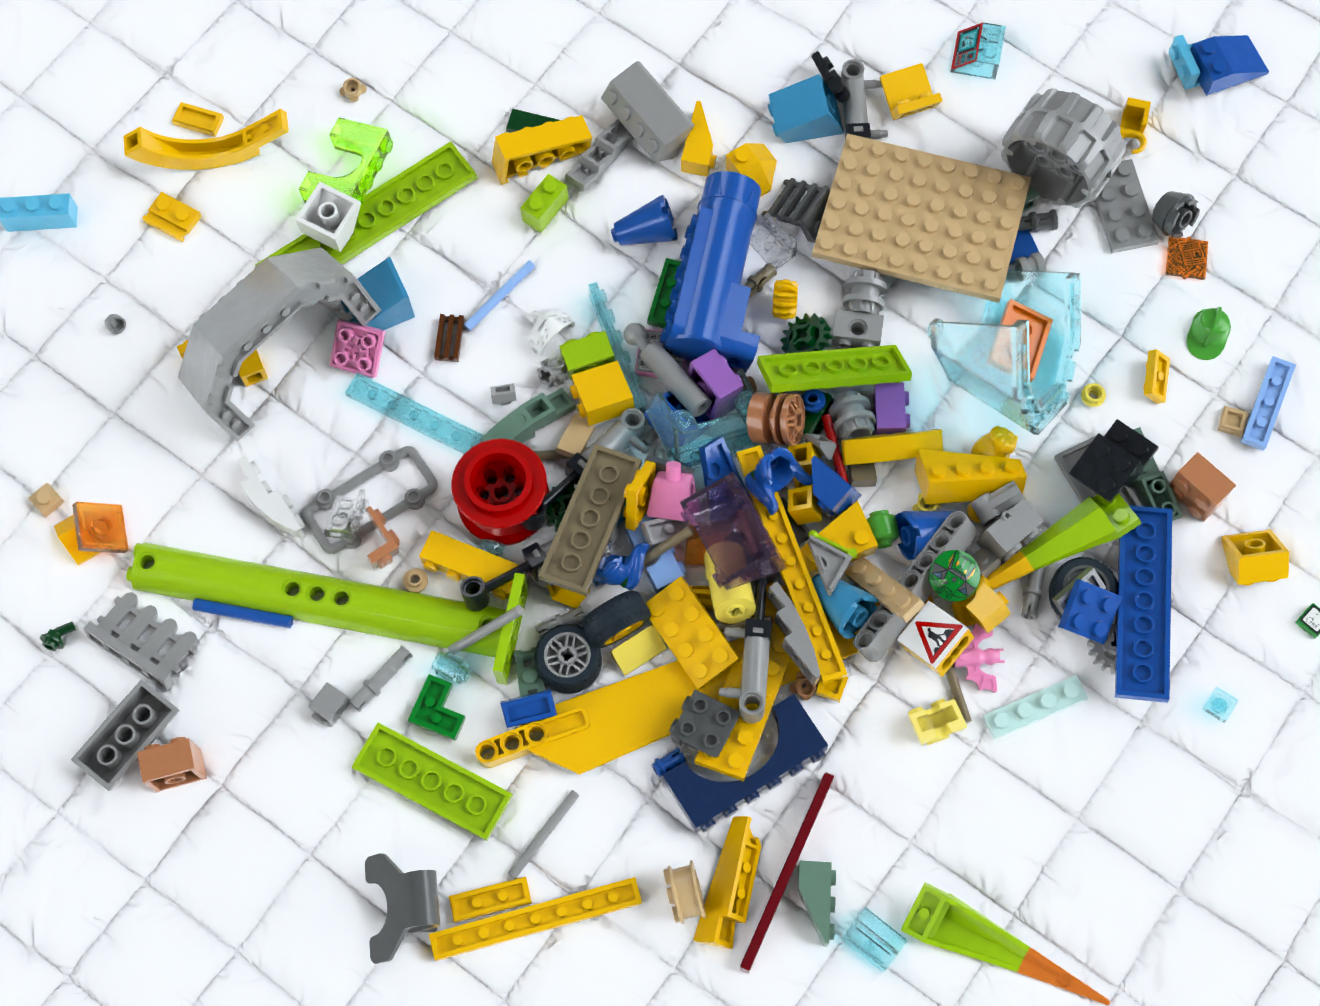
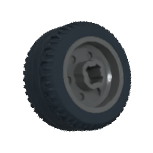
M1077 557L1063 563L1055 572L1048 589L1049 601L1054 612L1060 618L1062 617L1052 599L1087 567L1095 569L1106 586L1105 590L1117 594V579L1107 565L1099 560L1088 557Z

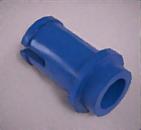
M678 747L664 757L654 759V763L651 766L659 778L684 761L686 762L683 753H679L680 749Z

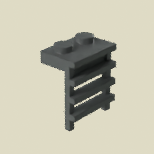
M795 178L785 179L783 181L785 187L768 211L762 212V216L800 226L806 239L809 242L815 243L830 189L825 185L823 188L818 187L816 183L809 185L804 180L797 182Z

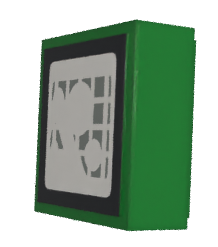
M1312 603L1295 623L1314 639L1320 635V608Z

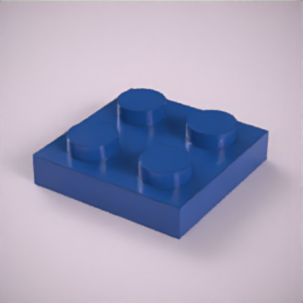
M1076 579L1058 627L1095 642L1105 644L1122 596Z

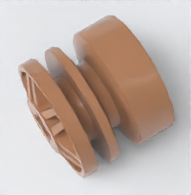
M756 392L753 394L749 402L746 420L750 440L758 444H772L776 442L779 445L796 446L802 438L805 427V407L801 396L791 393L789 395L780 393L777 396L775 393Z

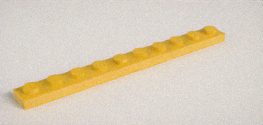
M760 445L736 453L744 479L747 474L755 470L759 460L764 457ZM778 491L774 493L778 502V510L773 515H770L767 508L750 492L788 596L803 621L813 645L822 685L846 677L847 671Z

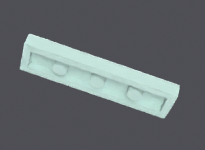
M1077 675L989 712L983 716V719L993 739L996 740L1082 703L1088 699V696Z

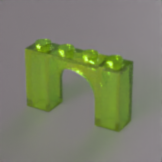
M339 117L329 133L333 146L336 150L362 157L361 162L351 173L339 177H331L308 171L298 188L305 203L318 183L322 182L360 201L362 206L367 191L372 188L378 171H381L385 158L393 149V141L388 129Z

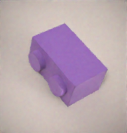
M904 382L874 385L873 412L876 418L875 435L906 432V428H910V414H906L905 406H909V391H905Z

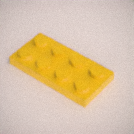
M680 576L646 602L651 612L649 620L697 689H702L741 660L683 577Z

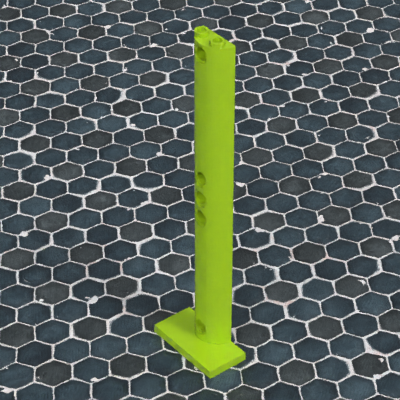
M147 542L135 545L133 565L128 568L126 580L131 581L132 588L137 591L191 601L198 598L293 616V620L446 649L514 607L520 605L525 609L529 592L525 574L515 573L507 609L487 606L483 610L472 611L466 607L464 601ZM154 561L151 568L145 569L148 562ZM293 588H300L298 594L289 596V592ZM316 593H324L322 599L318 601L313 600ZM348 597L346 604L337 605L340 598ZM523 615L462 650V652L494 657L492 671L498 684L507 685Z

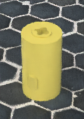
M722 542L713 545L704 554V564L714 614L717 620L722 623L735 624L745 621L755 613L756 605L750 582V571L746 564L744 551L740 545L732 542Z

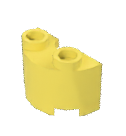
M940 699L930 704L931 709L923 710L922 707H917L908 712V718L921 746L926 743L931 745L949 738L948 735L957 731L961 732L967 728V724L955 699L949 701Z

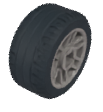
M563 624L549 629L539 639L535 647L534 663L538 675L548 688L563 694H574L587 689L595 682L601 671L602 655L600 647L592 645L581 626Z

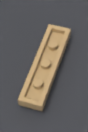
M863 556L844 572L849 580L864 591L874 595L882 605L906 623L925 606L919 597Z

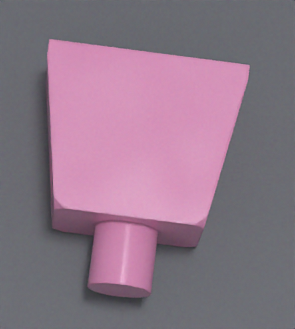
M669 461L666 463V471H659L654 479L647 517L694 522L699 512L694 476L681 473L680 462Z

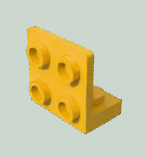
M922 63L881 75L879 78L893 121L935 108L943 101L940 92L932 93Z

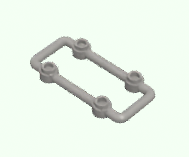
M405 446L396 452L391 450L384 451L380 455L378 463L332 491L329 489L320 490L316 495L315 501L304 508L302 512L303 520L326 553L335 554L344 548L356 549L360 546L362 537L375 530L376 527L372 521H369L358 529L347 528L341 533V539L331 544L312 514L320 509L324 511L333 509L339 497L383 470L386 472L395 471L399 467L400 460L408 455L428 485L421 490L417 488L408 490L404 495L403 501L385 511L382 515L386 520L385 522H388L407 509L418 510L423 507L425 498L437 490L438 481L414 447Z

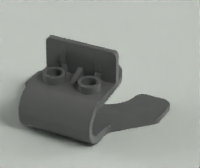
M378 853L367 857L365 860V880L368 884L375 883L379 885L387 901V915L384 926L369 941L370 959L374 964L391 961L394 958L407 932L433 933L437 931V927L440 926L436 870H415L404 873L385 853Z

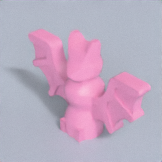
M975 623L971 632L974 639L954 662L953 666L954 668L966 667L967 675L965 680L975 682L979 691L985 689L995 693L997 692L996 677L983 672L979 666L984 663L988 665L1005 663V660H1000V651H1004V648H987L985 650L978 648V644L982 640L993 635V630L987 634Z

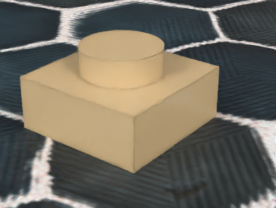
M48 482L28 497L46 518L65 502Z

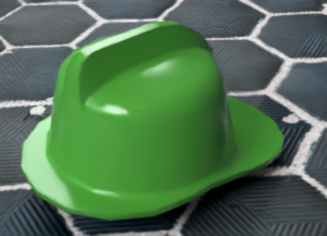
M1222 307L1202 309L1193 318L1187 334L1186 344L1191 354L1198 359H1215L1225 348L1231 331V324L1228 315L1222 311Z

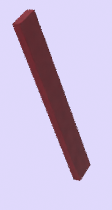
M827 772L824 773L740 964V970L749 974L833 782L834 775Z

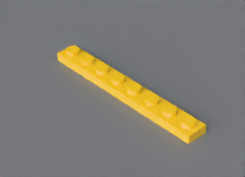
M636 877L430 933L429 938L434 960L440 961L642 904Z

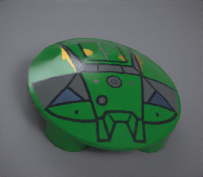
M949 550L940 554L934 560L930 568L928 581L936 594L948 601H962L976 591L980 582V569L975 559L968 553L960 550Z

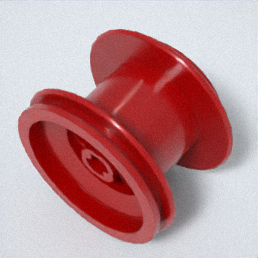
M504 438L480 442L471 447L459 459L451 479V491L460 519L470 533L480 540H493L508 546L521 543L538 531L527 530L521 523L529 517L537 515L535 512L542 504L546 493H549L550 490L542 461L525 444ZM508 477L515 478V480L510 483L505 481ZM493 478L497 480L495 484L487 483ZM523 490L519 496L516 495L517 491ZM482 494L489 495L488 499L486 500L481 498L480 496Z

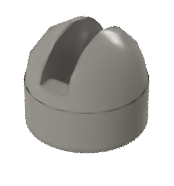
M109 314L104 320V325L112 334H120L126 327V321L118 314ZM113 320L118 323L116 327L112 324Z

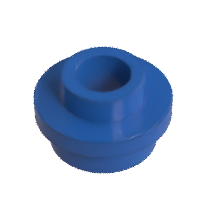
M818 389L807 390L801 397L805 410L810 413L821 411L826 403L825 395ZM811 398H817L815 402L809 401Z

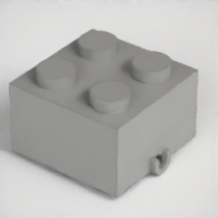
M1023 498L1010 510H1005L1002 513V517L986 529L976 543L996 555L1000 561L1003 559L1006 562L1041 532L1038 527L1044 520Z

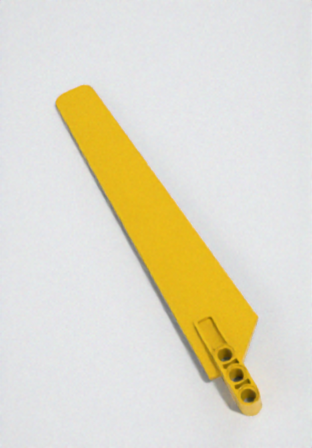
M931 595L924 603L926 604L928 601H931L934 604ZM876 602L875 605L878 607L880 602ZM825 614L841 658L845 659L858 653L859 651L853 644L854 638L846 639L840 635ZM743 638L729 642L736 653H738ZM792 659L781 686L795 681L797 672L801 671ZM674 661L555 704L557 716L521 724L519 728L481 741L475 749L476 757L483 767L493 768L523 756L534 754L576 774H583L671 735L669 730L675 718H680L683 712L681 709L683 702L687 696L691 697L694 690L718 701L720 698L719 689L724 688L732 666L702 689H697L679 661ZM541 731L544 733V736L540 741H532L530 737L533 732ZM511 740L519 742V746L515 750L506 749V745ZM493 749L495 751L494 756L491 759H483L482 753L484 750Z

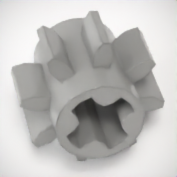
M555 357L551 360L547 358L540 362L542 367L537 369L541 383L547 385L548 388L564 384L563 378L567 377L568 374L566 366L562 361Z

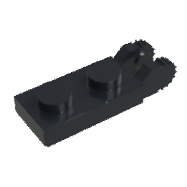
M816 51L812 54L811 58L829 90L834 94L839 103L847 102L850 98V93L846 86H843L842 79L835 69L831 70L834 68L833 63L828 56L823 58L820 52Z

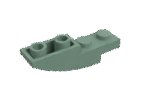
M563 388L547 396L541 393L500 420L481 438V442L504 438L524 443L535 437V431L576 410V404Z
M1141 427L1134 429L1135 431L1144 436ZM1152 457L1133 483L1138 495L1146 507L1173 509L1172 521L1184 517L1164 471H1159L1155 459Z

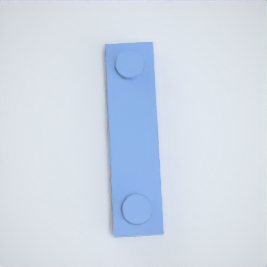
M1272 356L1242 435L1241 443L1261 451L1266 449L1296 364Z

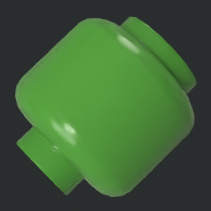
M888 510L870 513L867 522L878 543V548L891 547L892 542L899 538L896 516L890 514Z

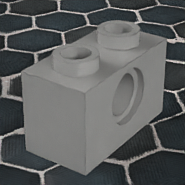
M836 309L831 346H836L839 349L880 346L884 315ZM859 330L863 334L855 335L852 331Z

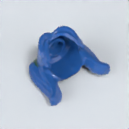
M782 447L775 448L762 457L757 463L755 470H752L745 477L746 487L767 508L770 515L775 514L778 510V502L774 493L789 484L793 477L804 485H812L813 481L812 475L806 473L792 453Z
M643 542L637 544L629 556L610 555L605 557L603 555L593 579L594 585L596 587L607 584L621 585L628 590L634 589L640 582L649 544Z

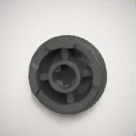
M1168 191L1156 203L1152 218L1165 236L1180 238L1184 236L1182 231L1188 225L1193 227L1200 213V209L1197 208L1199 201L1189 193Z

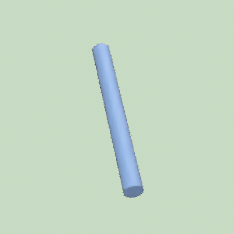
M528 260L463 326L468 331H471L535 268L534 263Z

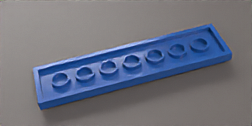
M1129 505L1142 524L1119 538L1117 594L1122 596V599L1117 609L1114 698L1168 703L1170 700L1173 509Z

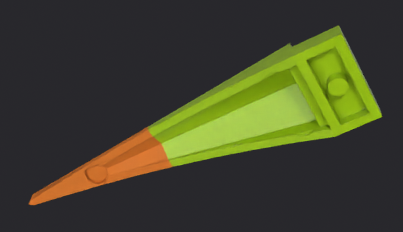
M924 882L901 927L902 932L923 943L991 963L1105 1005H1110L1109 999L951 893L948 894L927 882Z

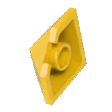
M745 143L726 154L727 171L740 173L753 179L761 188L760 197L771 191L777 160L765 144Z

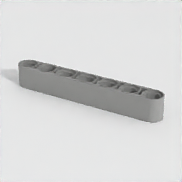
M955 511L946 518L898 580V583L919 597L923 603L926 602L934 591L928 581L930 568L934 560L945 551L960 550L964 552L977 535V528L963 511ZM880 603L856 634L853 644L869 662H877L886 654L913 617L906 623Z

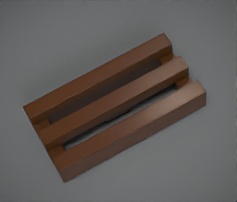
M440 313L434 353L436 361L459 362L465 320L464 315L455 317L454 314L445 316V314ZM445 322H448L444 355H441ZM454 323H458L454 355L449 356Z

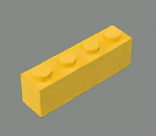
M431 530L419 555L425 569L434 573L437 570L446 573V577L457 582L460 579L465 580L468 577L477 576L486 583L519 566V564ZM513 580L492 590L491 594L501 600L509 599Z

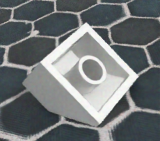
M319 182L295 218V221L301 233L341 252L353 234L361 202Z

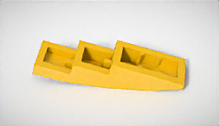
M937 428L918 432L883 433L841 440L843 465L916 458L918 449L943 451L942 429Z

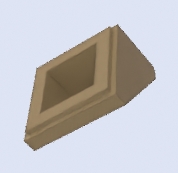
M874 463L849 465L852 487L876 486L877 475Z

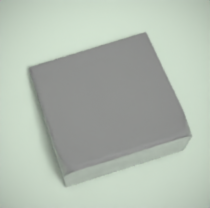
M803 434V439L807 443L812 442L822 457L827 460L832 459L837 446L835 442L821 434Z

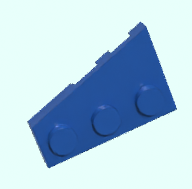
M716 437L699 448L711 527H717L736 514L737 511L752 503L723 437Z

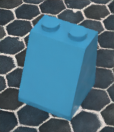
M820 74L768 94L770 100L768 110L775 122L772 124L774 134L785 143L844 133L837 99L829 90Z
M391 257L385 259L358 278V281L381 309L366 326L386 330L415 318L409 296ZM340 300L345 313L350 312L346 305ZM351 313L353 318L349 321L361 324Z

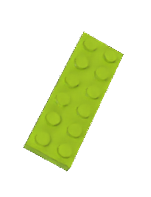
M897 345L761 355L757 359V365L771 393L845 386L853 387L868 384L876 385L891 382L899 383L911 381L912 371Z
M377 722L351 766L355 771L485 841L489 840L513 797V794L379 722Z

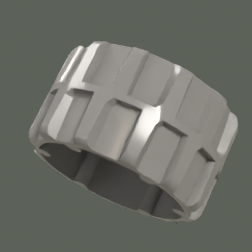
M1054 88L1046 90L1042 95L1037 93L1030 98L1002 139L1004 149L1001 152V156L1012 173L1031 177L1028 190L1035 188L1039 197L1055 205L1079 208L1085 206L1087 202H1093L1097 199L1121 163L1122 156L1126 151V142L1121 136V128L1118 123L1112 120L1101 106L1073 91L1070 93L1058 91Z

